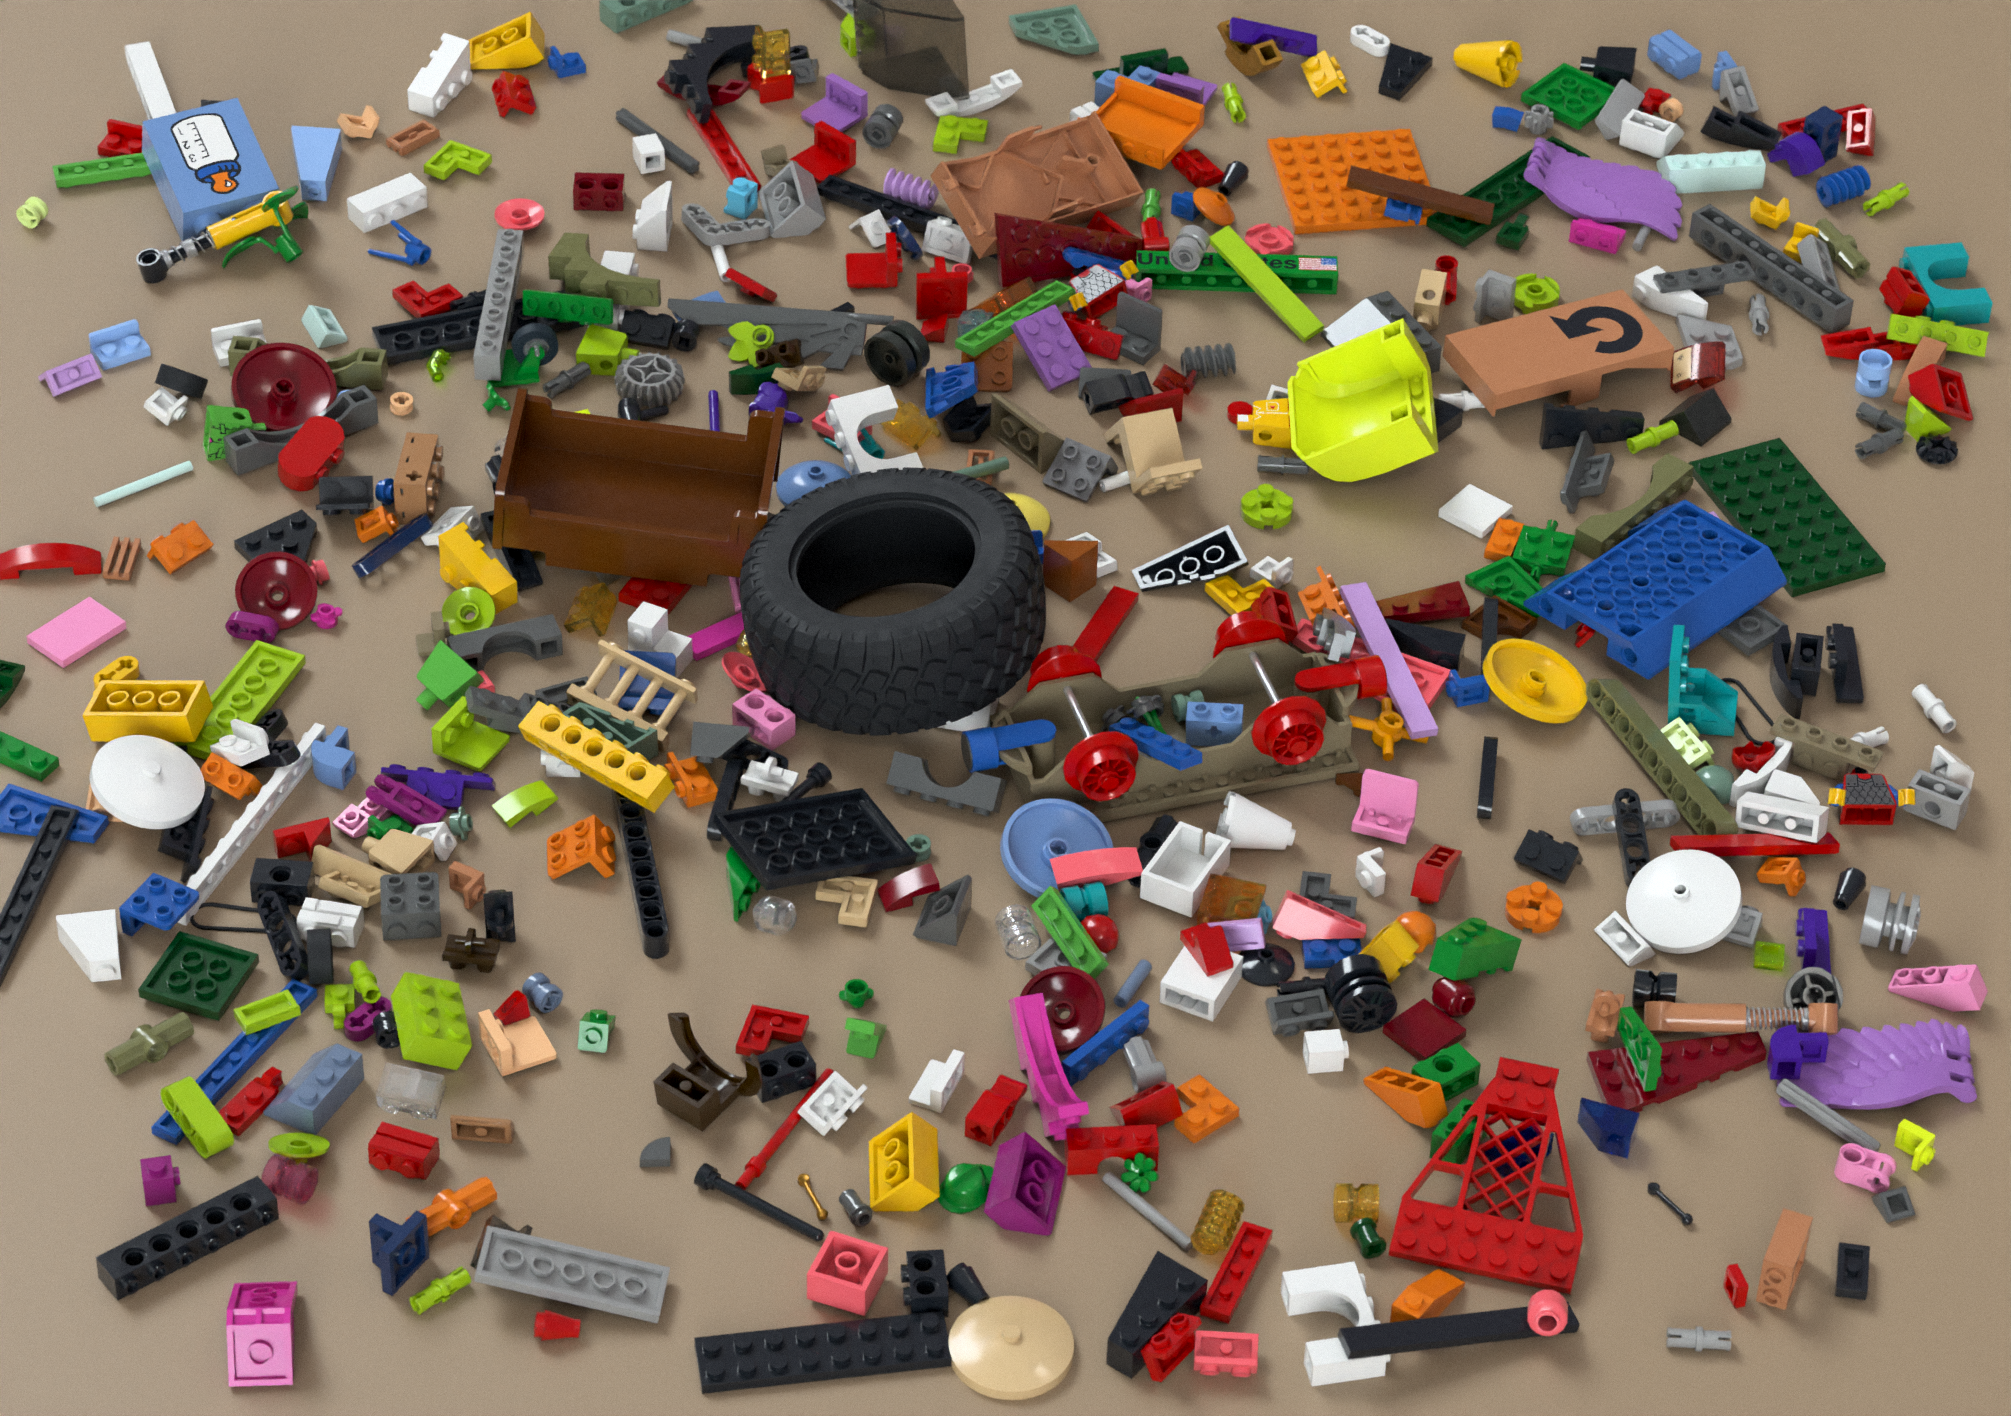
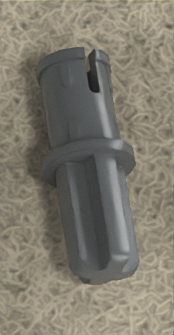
M581 362L567 371L562 370L559 376L543 384L544 392L546 393L550 390L551 392L547 396L552 399L567 388H574L577 382L591 374L590 366L585 362Z
M1862 402L1857 408L1856 417L1870 422L1876 429L1881 427L1890 431L1897 427L1904 433L1907 428L1904 421L1889 415L1885 409L1882 411L1865 402Z
M1282 454V457L1258 455L1257 472H1280L1281 475L1283 473H1309L1310 466L1301 458L1285 457V454Z

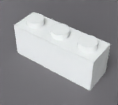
M408 173L347 198L348 219L362 232H369L390 223L391 220H398L427 208V188L414 175Z
M1747 791L1737 800L1735 821L1738 828L1817 843L1826 835L1829 807Z

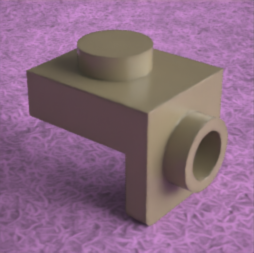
M784 145L770 147L761 151L765 174L775 177L792 161L787 158Z
M442 611L431 612L432 633L416 635L419 656H430L438 642L441 640L445 643V638L450 636L449 622H443Z

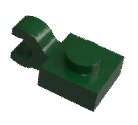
M1520 213L1514 223L1506 221L1496 235V243L1519 250L1529 236V226L1526 225L1529 216Z

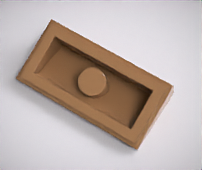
M451 1115L450 1117L452 1139L512 1144L515 1131L512 1120Z

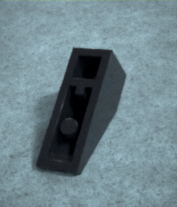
M1386 618L1385 621L1401 653L1450 670L1455 669L1458 673L1464 655L1466 634Z

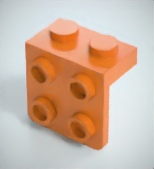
M593 814L561 831L555 832L547 839L548 875L551 879H556L588 862L605 879L614 875L616 855L614 852L615 834L609 826H605Z

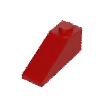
M1435 844L1417 863L1410 896L1418 897L1417 900L1425 904L1438 903L1445 895L1462 856V851Z

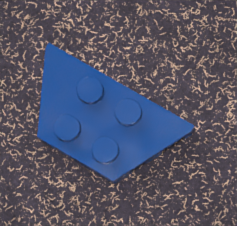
M974 362L947 365L945 372L936 373L934 367L926 369L925 410L929 419L978 392V370Z

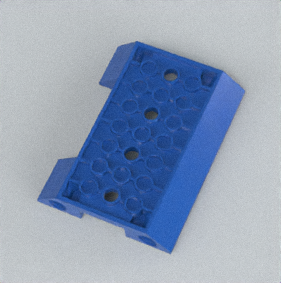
M1682 500L1662 508L1629 530V537L1584 568L1559 577L1526 599L1523 606L1564 630L1577 621L1596 630L1608 638L1607 656L1649 680L1669 666L1674 625H1685L1684 637H1690V652L1785 586L1787 579L1768 546L1691 502Z

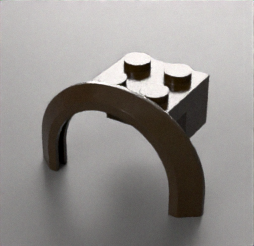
M684 1012L669 1013L668 1021L673 1038L691 1063L685 1069L672 1063L653 1081L657 1104L703 1132L739 1096L751 1097L761 1090L762 1075L757 1055L752 1053L750 1055L751 1061L748 1059L744 1060L746 1077H739L727 1072L717 1065L701 1048L692 1032L689 1015Z

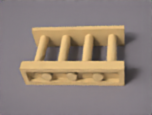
M600 639L598 647L600 656L603 658L584 686L579 687L573 683L566 691L568 704L574 706L579 702H583L611 713V717L623 722L629 719L634 721V726L648 730L649 727L656 729L658 732V750L664 753L670 745L666 730L667 726L685 699L696 704L698 701L697 688L689 680L684 678L680 680L625 652L617 643H608ZM613 662L626 668V672L609 698L602 699L595 695V689ZM636 675L651 681L632 711L629 710L627 712L619 708V701ZM660 687H663L674 693V696L658 721L650 724L643 720L642 715Z

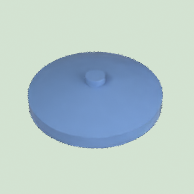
M1053 798L1035 800L1017 809L1006 823L1000 841L1001 857L1008 874L1022 889L1038 898L1050 885L1058 889L1050 859L1083 851L1113 848V843L1107 829L1094 814L1076 803Z

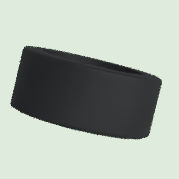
M161 364L155 383L202 399L208 379L166 364Z
M330 928L307 930L310 984L334 982Z

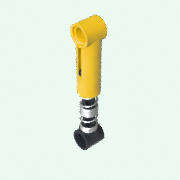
M282 191L268 193L262 202L207 226L206 234L201 232L197 238L191 237V239L183 240L179 246H171L168 251L165 249L159 251L155 248L142 250L137 255L136 261L143 280L149 284L158 283L164 280L168 269L175 266V263L180 260L185 262V258L190 260L195 256L197 257L199 255L198 252L203 251L205 253V249L211 246L216 250L221 249L271 225L280 226L273 208L264 213L262 206L267 200ZM287 200L280 204L278 208L285 225L293 218V213Z

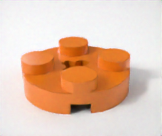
M1536 881L1531 885L1520 886L1507 893L1505 917L1515 928L1522 931L1523 927L1531 928L1532 933H1544L1554 929L1559 924L1563 910L1562 901L1554 891L1548 889L1545 883ZM1529 907H1536V908H1538L1539 910L1536 911L1535 909L1529 908Z

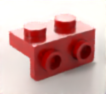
M503 71L500 77L494 80L492 92L499 116L505 117L510 108L530 115L533 114L536 104L529 80L522 75H514Z
M1177 1313L1141 1349L1142 1356L1153 1381L1162 1382L1195 1348L1194 1331L1202 1324L1200 1317Z

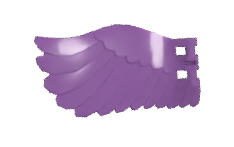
M1538 137L1535 140L1532 149L1533 153L1530 155L1524 172V179L1541 189L1550 201L1578 219H1590L1598 223H1640L1662 233L1673 241L1677 239L1676 227L1680 228L1682 224V219L1678 213L1682 208V202L1675 194L1676 187L1670 181L1661 179L1662 174L1652 170H1640L1638 166H1621L1618 163H1604L1602 160L1577 157V154L1567 152L1562 147H1558L1544 138Z
M1932 1018L1928 1024L1917 1021L1915 1027L1900 1023L1899 1030L1891 1025H1884L1882 1031L1870 1027H1862L1860 1033L1852 1029L1841 1028L1837 1035H1828L1829 1042L1826 1062L1802 1063L1800 1079H1788L1831 1109L1873 1110L1892 1108L1915 1102L1930 1095L1946 1092L1951 1093L1964 1103L1973 1102L1977 1098L1976 1088L1973 1086L1975 1082L1973 1067L1969 1063L1971 1061L1970 1038L1966 1028L1960 1024L1955 1029L1948 1022L1942 1025L1938 1020ZM1783 1079L1777 1080V1087ZM1782 1096L1780 1097L1779 1104L1781 1106L1796 1107Z

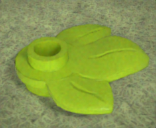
M747 321L732 325L728 328V331L737 341L730 349L728 357L737 362L748 360L749 364H752L755 368L758 367L755 352L772 346L775 339L774 332L767 325L754 326ZM766 335L765 341L759 342V336Z

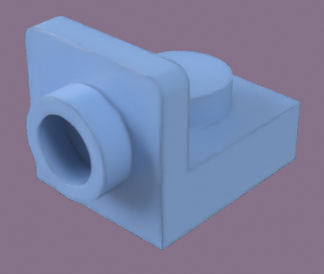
M1727 51L1718 52L1717 62L1714 64L1712 80L1714 90L1720 89V78L1723 70L1738 67Z

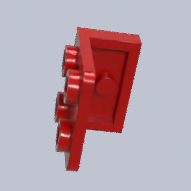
M821 120L814 124V145L790 160L796 161L797 164L813 174L815 182L820 184L829 174L838 176L856 165V140Z
M896 232L886 233L885 253L846 254L847 286L857 289L897 287L898 273H902L901 242L896 243Z

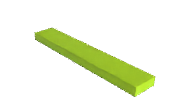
M1229 225L1209 237L1210 245L1303 342L1308 341L1324 330L1323 323Z

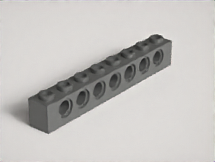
M1708 204L1692 213L1690 238L1727 263L1747 261L1755 273L1753 281L1830 333H1835L1850 325L1853 299L1713 205Z

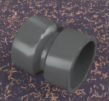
M880 104L877 106L862 129L864 140L874 148L883 149L888 147L903 124L902 113L898 108L890 104Z

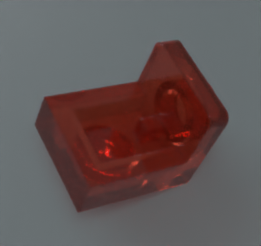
M1164 364L1152 385L1162 392L1182 388L1183 392L1189 395L1196 385L1193 379L1197 372L1192 369L1188 376L1185 377L1167 364Z

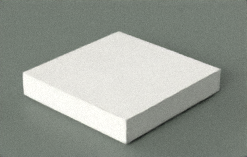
M1469 484L1439 509L1438 517L1482 539L1495 528L1499 518L1505 519L1512 513L1513 506Z

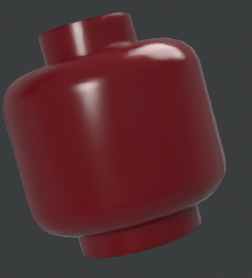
M1447 977L1439 978L1432 987L1433 1004L1450 1017L1466 1015L1475 1005L1474 987L1463 979L1454 981Z

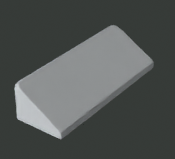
M1624 79L1619 81L1595 120L1606 140L1620 136L1622 120L1632 109L1637 110L1645 97L1644 93Z
M1809 234L1797 244L1803 267L1840 291L1827 244L1814 235Z

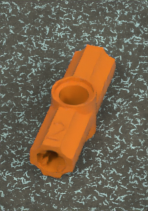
M481 1177L455 1192L451 1189L442 1190L435 1196L430 1206L419 1211L427 1215L428 1237L448 1226L452 1229L461 1228L469 1221L473 1212L497 1200V1192L493 1183L487 1177Z

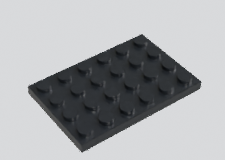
M863 788L714 813L713 823L766 891L915 864L917 854Z

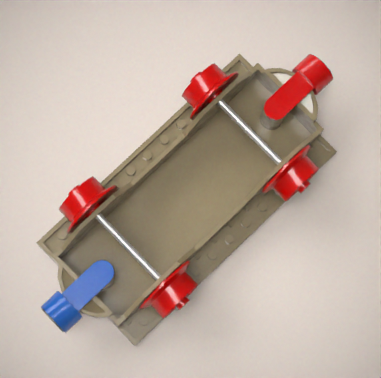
M1242 611L1233 614L1221 623L1215 635L1216 644L1212 654L1213 660L1198 674L1117 688L1102 679L1100 666L1091 656L1082 654L1077 648L1069 645H1056L1041 652L1032 662L1027 694L1010 709L999 710L998 714L990 715L991 727L962 732V756L965 766L970 773L995 769L999 765L1007 764L1025 804L1047 798L1067 800L1084 807L1101 822L1225 799L1229 791L1239 795H1246L1335 778L1338 773H1359L1360 764L1350 747L1352 722L1348 714L1355 706L1357 699L1361 700L1385 695L1387 690V673L1382 659L1376 654L1353 658L1349 662L1329 660L1327 654L1321 652L1301 654L1287 645L1285 632L1277 622L1265 619L1260 613L1254 611ZM1200 690L1205 702L1244 704L1243 732L1233 742L1216 746L1190 745V747L1202 752V763L1181 771L1139 751L1136 743L1128 735L1117 731H1101V727L1104 724L1102 717L1108 709L1113 708L1115 710L1119 705H1123L1124 710L1122 713L1127 717L1135 718L1132 712L1127 714L1126 711L1133 708L1131 702L1137 696L1160 695L1162 698L1160 702L1164 704V712L1159 717L1164 731L1167 735L1172 736V738L1186 744V721L1177 722L1175 720L1171 706L1172 695L1182 694L1188 696L1191 691ZM1143 718L1136 719L1138 722L1148 726L1147 721Z

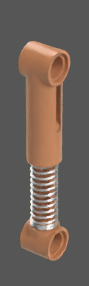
M1644 1002V1024L1651 1033H1746L1747 1027L1750 1030L1751 1027H1754L1755 1030L1757 1027L1760 1030L1762 1027H1765V1030H1767V1027H1770L1771 1030L1775 1027L1777 1030L1778 1027L1796 1025L1797 1030L1799 1028L1804 1031L1808 1030V1033L1827 1032V1035L1838 1034V1004L1810 1003L1808 1008L1800 1007L1799 1010L1796 1007L1793 1010L1791 1007L1788 1010L1785 1007L1783 1010L1780 1007L1777 1010L1775 1007L1772 1010L1770 1007L1767 1010L1762 1007L1760 1010L1759 1007L1749 1009L1745 1003Z

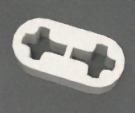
M1356 25L1351 28L1350 42L1354 46L1377 57L1388 54L1389 38L1365 25Z

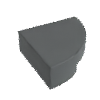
M670 1137L660 1138L649 1143L641 1152L640 1167H670Z

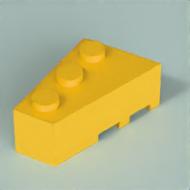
M462 522L438 536L440 576L446 583H450L456 589L476 587L484 590L492 598L496 614L518 602L517 581L496 557L491 560L482 550L485 545L480 540L475 542L467 533L469 527Z

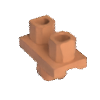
M1596 989L1585 1031L1591 1032V1040L1608 1043L1609 1037L1615 1036L1619 1011L1625 1001L1624 994L1614 995L1610 990L1604 992L1601 989Z

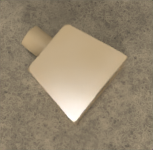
M1422 269L1414 301L1413 317L1429 332L1430 329L1436 330L1439 327L1445 306L1447 273ZM1428 291H1432L1435 294L1432 300H1426Z
M396 829L389 830L380 840L368 836L362 844V851L369 855V865L391 874L422 873L435 862L433 840Z

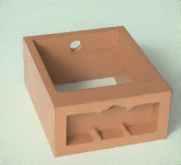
M1783 1208L1763 1259L1756 1301L1786 1310L1806 1258L1813 1217Z

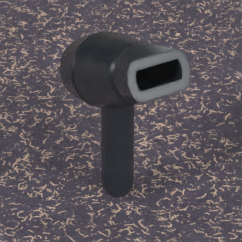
M624 398L617 405L618 418L644 421L669 413V408L666 405L641 410L638 402L633 398Z

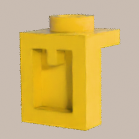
M1797 222L1794 225L1793 236L1783 248V253L1794 261L1802 263L1797 244L1809 234L1818 238L1819 229Z

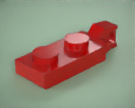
M272 1066L263 1073L261 1078L256 1077L253 1081L251 1080L218 1112L233 1134L240 1136L264 1113V1110L278 1094L279 1087L283 1084L282 1071Z

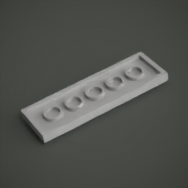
M487 1226L474 1282L658 1323L670 1267Z

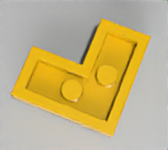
M1229 575L1205 583V592L1230 615L1242 611H1252L1251 604L1257 597H1260V594L1266 587L1273 586L1266 579H1262L1242 588Z

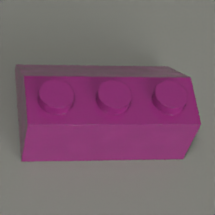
M1026 1131L1004 1142L998 1148L984 1213L1004 1230L1045 1236L1052 1234L1066 1166Z

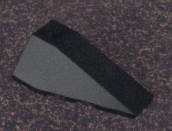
M1226 525L1131 571L1141 591L1144 592L1226 576L1249 565L1230 526Z

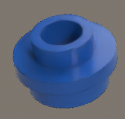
M391 478L380 480L375 488L376 499L385 505H391L394 502V480Z

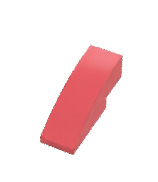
M1136 847L1096 849L1050 859L1059 891L1060 888L1076 885L1082 888L1084 884L1099 881L1104 886L1141 876L1143 872Z

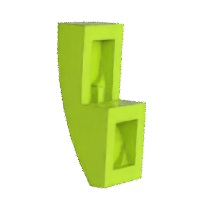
M539 780L509 793L494 803L492 807L511 828L531 811L535 816H538L557 801L558 797L543 780Z

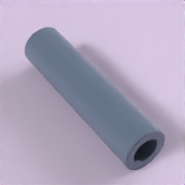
M1140 960L1114 997V1003L1118 1007L1124 1008L1127 1006L1150 973L1152 965L1149 961Z

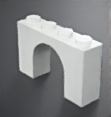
M889 385L832 399L825 412L826 421L829 426L833 427L835 432V443L843 451L844 465L847 471H851L852 475L868 471L874 473L877 470L899 468V470H903V467L923 468L917 452L892 459H879L869 455L859 444L857 433L860 430L871 425L894 420L898 405Z
M1355 1262L1282 1272L1281 1296L1288 1316L1330 1311L1343 1315L1355 1327L1381 1324L1379 1320L1374 1319L1373 1300L1371 1296H1366L1365 1277L1363 1273H1358ZM1338 1337L1306 1342L1304 1365L1311 1386L1385 1376L1386 1362H1390V1354L1348 1359Z

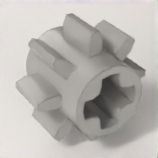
M1537 104L1532 106L1531 111H1525L1524 127H1529V131L1536 135L1546 133L1547 128H1553V112H1549V108L1545 105Z

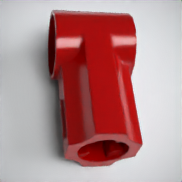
M1148 217L1141 223L1142 251H1170L1169 238L1164 235L1162 222L1158 221L1156 217Z
M1443 255L1436 259L1435 271L1447 273L1445 305H1449L1456 301L1458 261L1452 256Z

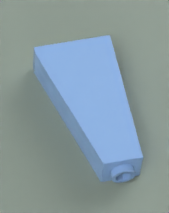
M292 126V145L302 200L327 201L342 151L341 129Z

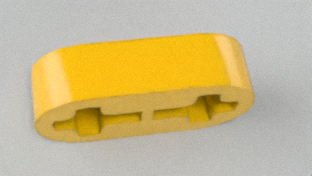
M132 656L117 658L94 675V688H98L101 680H136L140 675L138 660Z

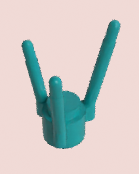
M865 428L860 430L865 438L859 443L863 450L875 458L883 459L884 449L869 435ZM827 437L824 438V442L842 451L841 448L837 447L834 440Z

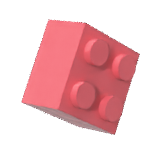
M830 1230L807 1273V1299L865 1316L888 1274V1248Z

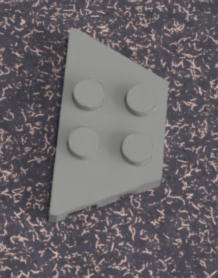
M1677 315L1676 325L1685 349L1691 347V367L1697 383L1704 382L1705 376L1712 373L1718 376L1727 370L1742 366L1743 356L1732 326L1686 315Z

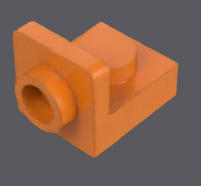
M383 505L354 519L357 535L362 543L376 538L386 531L391 536L399 527L396 516L393 513L389 514Z
M1768 857L1757 872L1760 883L1785 884L1788 895L1792 897L1797 895L1806 882V875L1801 867L1799 858Z

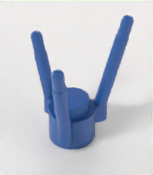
M391 220L390 223L401 232L398 233V237L408 243L405 247L407 257L379 250H368L369 254L402 261L411 266L415 262L423 265L431 256V248L423 244L422 240L413 236L395 220Z

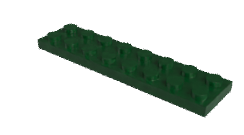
M1554 136L1546 140L1558 147H1562L1567 152L1577 154V157L1590 158L1589 155ZM1532 149L1463 194V196L1494 204L1490 225L1437 211L1427 218L1426 226L1457 244L1466 247L1544 195L1545 193L1541 189L1524 179L1527 163L1531 153H1533Z

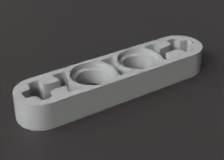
M1672 800L1640 802L1642 813H1645L1643 816L1645 829L1666 828L1673 826L1679 821L1680 813L1676 803ZM1625 803V805H1626V812H1625V813H1629L1628 810H1629V807H1630V804H1631V803ZM1612 805L1578 808L1570 816L1573 831L1578 835L1616 832L1615 820L1605 822L1606 818L1614 815ZM1632 822L1623 824V828L1626 831L1638 830L1637 826Z

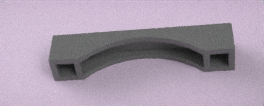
M365 385L341 393L330 406L317 416H326L337 421L343 428L345 436L379 423L377 398ZM304 423L283 431L264 432L246 428L224 436L226 462L237 475L278 461L280 451Z

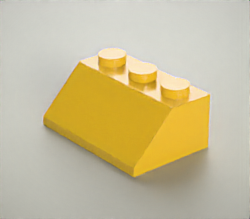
M910 1112L869 1141L870 1208L874 1212L919 1211L940 1197L937 1128L913 1112Z

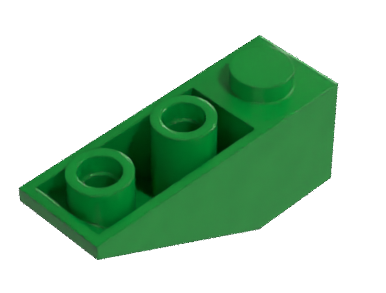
M731 846L726 854V877L733 919L738 922L743 911H748L751 897L754 892L757 893L761 884Z

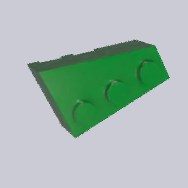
M1469 918L1437 938L1428 970L1454 981L1478 977L1479 971L1487 970L1486 973L1489 975L1495 974L1497 968H1503L1506 972L1512 971L1522 939L1488 926L1487 922L1483 919Z

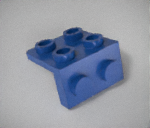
M625 650V652L675 677L676 656L674 653ZM620 666L619 681L627 670ZM636 675L619 701L618 706L627 712L629 710L632 711L651 681ZM660 687L647 709H650V714L662 715L673 698L674 693Z
M153 872L119 907L122 932L132 937L145 923L164 931L170 930L199 900V892Z

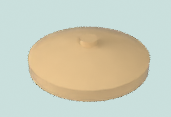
M1021 1296L989 1298L966 1309L954 1322L949 1334L952 1369L964 1384L985 1396L1002 1400H1022L1036 1397L1056 1387L1068 1374L1074 1356L1073 1334L1066 1320L1056 1310L1040 1301Z

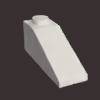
M1656 265L1635 275L1632 296L1649 309L1675 317L1681 314L1706 320L1708 302L1693 291L1683 290L1664 294L1660 293L1653 281V276L1665 273L1666 271Z

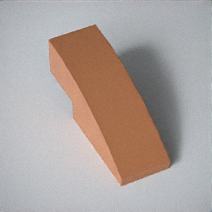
M1926 336L1922 337L1900 380L1893 397V402L1908 406V400L1912 396L1909 391L1908 375L1932 363L1941 366L1945 360L1947 343Z

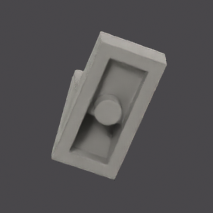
M1744 66L1721 72L1719 100L1720 102L1729 101L1733 116L1735 117L1739 110L1748 115L1759 111Z

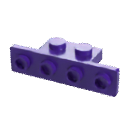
M1236 17L1230 19V40L1256 45L1273 39L1279 51L1307 57L1317 55V36L1315 34Z
M391 764L389 768L381 767V774L398 782H407L408 787L445 809L458 810L462 806L465 788L495 791L496 788L494 779L486 773L475 772L473 776L462 775L457 770H445V773H439L427 767H418L417 770H408L405 766Z
M1814 908L1798 909V919H1796L1795 936L1799 937L1796 945V957H1800L1801 970L1807 967H1820L1831 974L1827 911Z

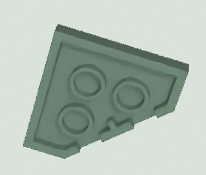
M1076 4L1009 16V25L1016 37L1074 55H1086L1099 51V43Z

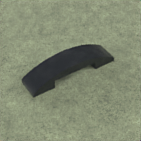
M1782 625L1773 643L1769 667L1770 683L1781 706L1793 718L1800 719L1803 694L1800 680H1788L1785 664H1788L1791 639L1788 625Z

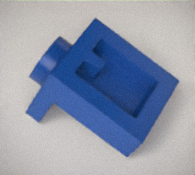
M556 46L550 47V56L547 57L550 70H554L558 78L586 73V64L578 52L560 55Z
M1185 191L1183 194L1175 192L1172 195L1171 214L1193 222L1201 213L1193 201V193Z
M1455 669L1449 671V681L1445 683L1446 693L1448 697H1452L1457 707L1488 702L1490 687L1486 682L1484 674L1460 679Z

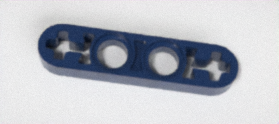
M427 513L421 514L408 522L352 564V568L358 578L378 568L430 529L433 523Z

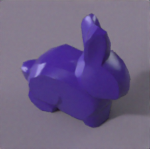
M764 382L760 385L758 395L754 402H751L749 405V415L754 410L775 412L776 407L785 408L784 425L786 423L803 422V418L798 416L797 413L787 411L788 399L784 388L778 386V383L773 384L771 382Z

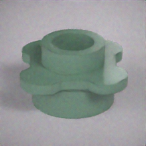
M460 806L458 813L450 815V829L454 836L461 835L462 840H467L468 831L473 829V820L470 814L465 813L464 806Z

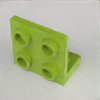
M464 696L431 728L434 754L477 772H481L510 741L508 734L474 721V713L468 711L466 697Z

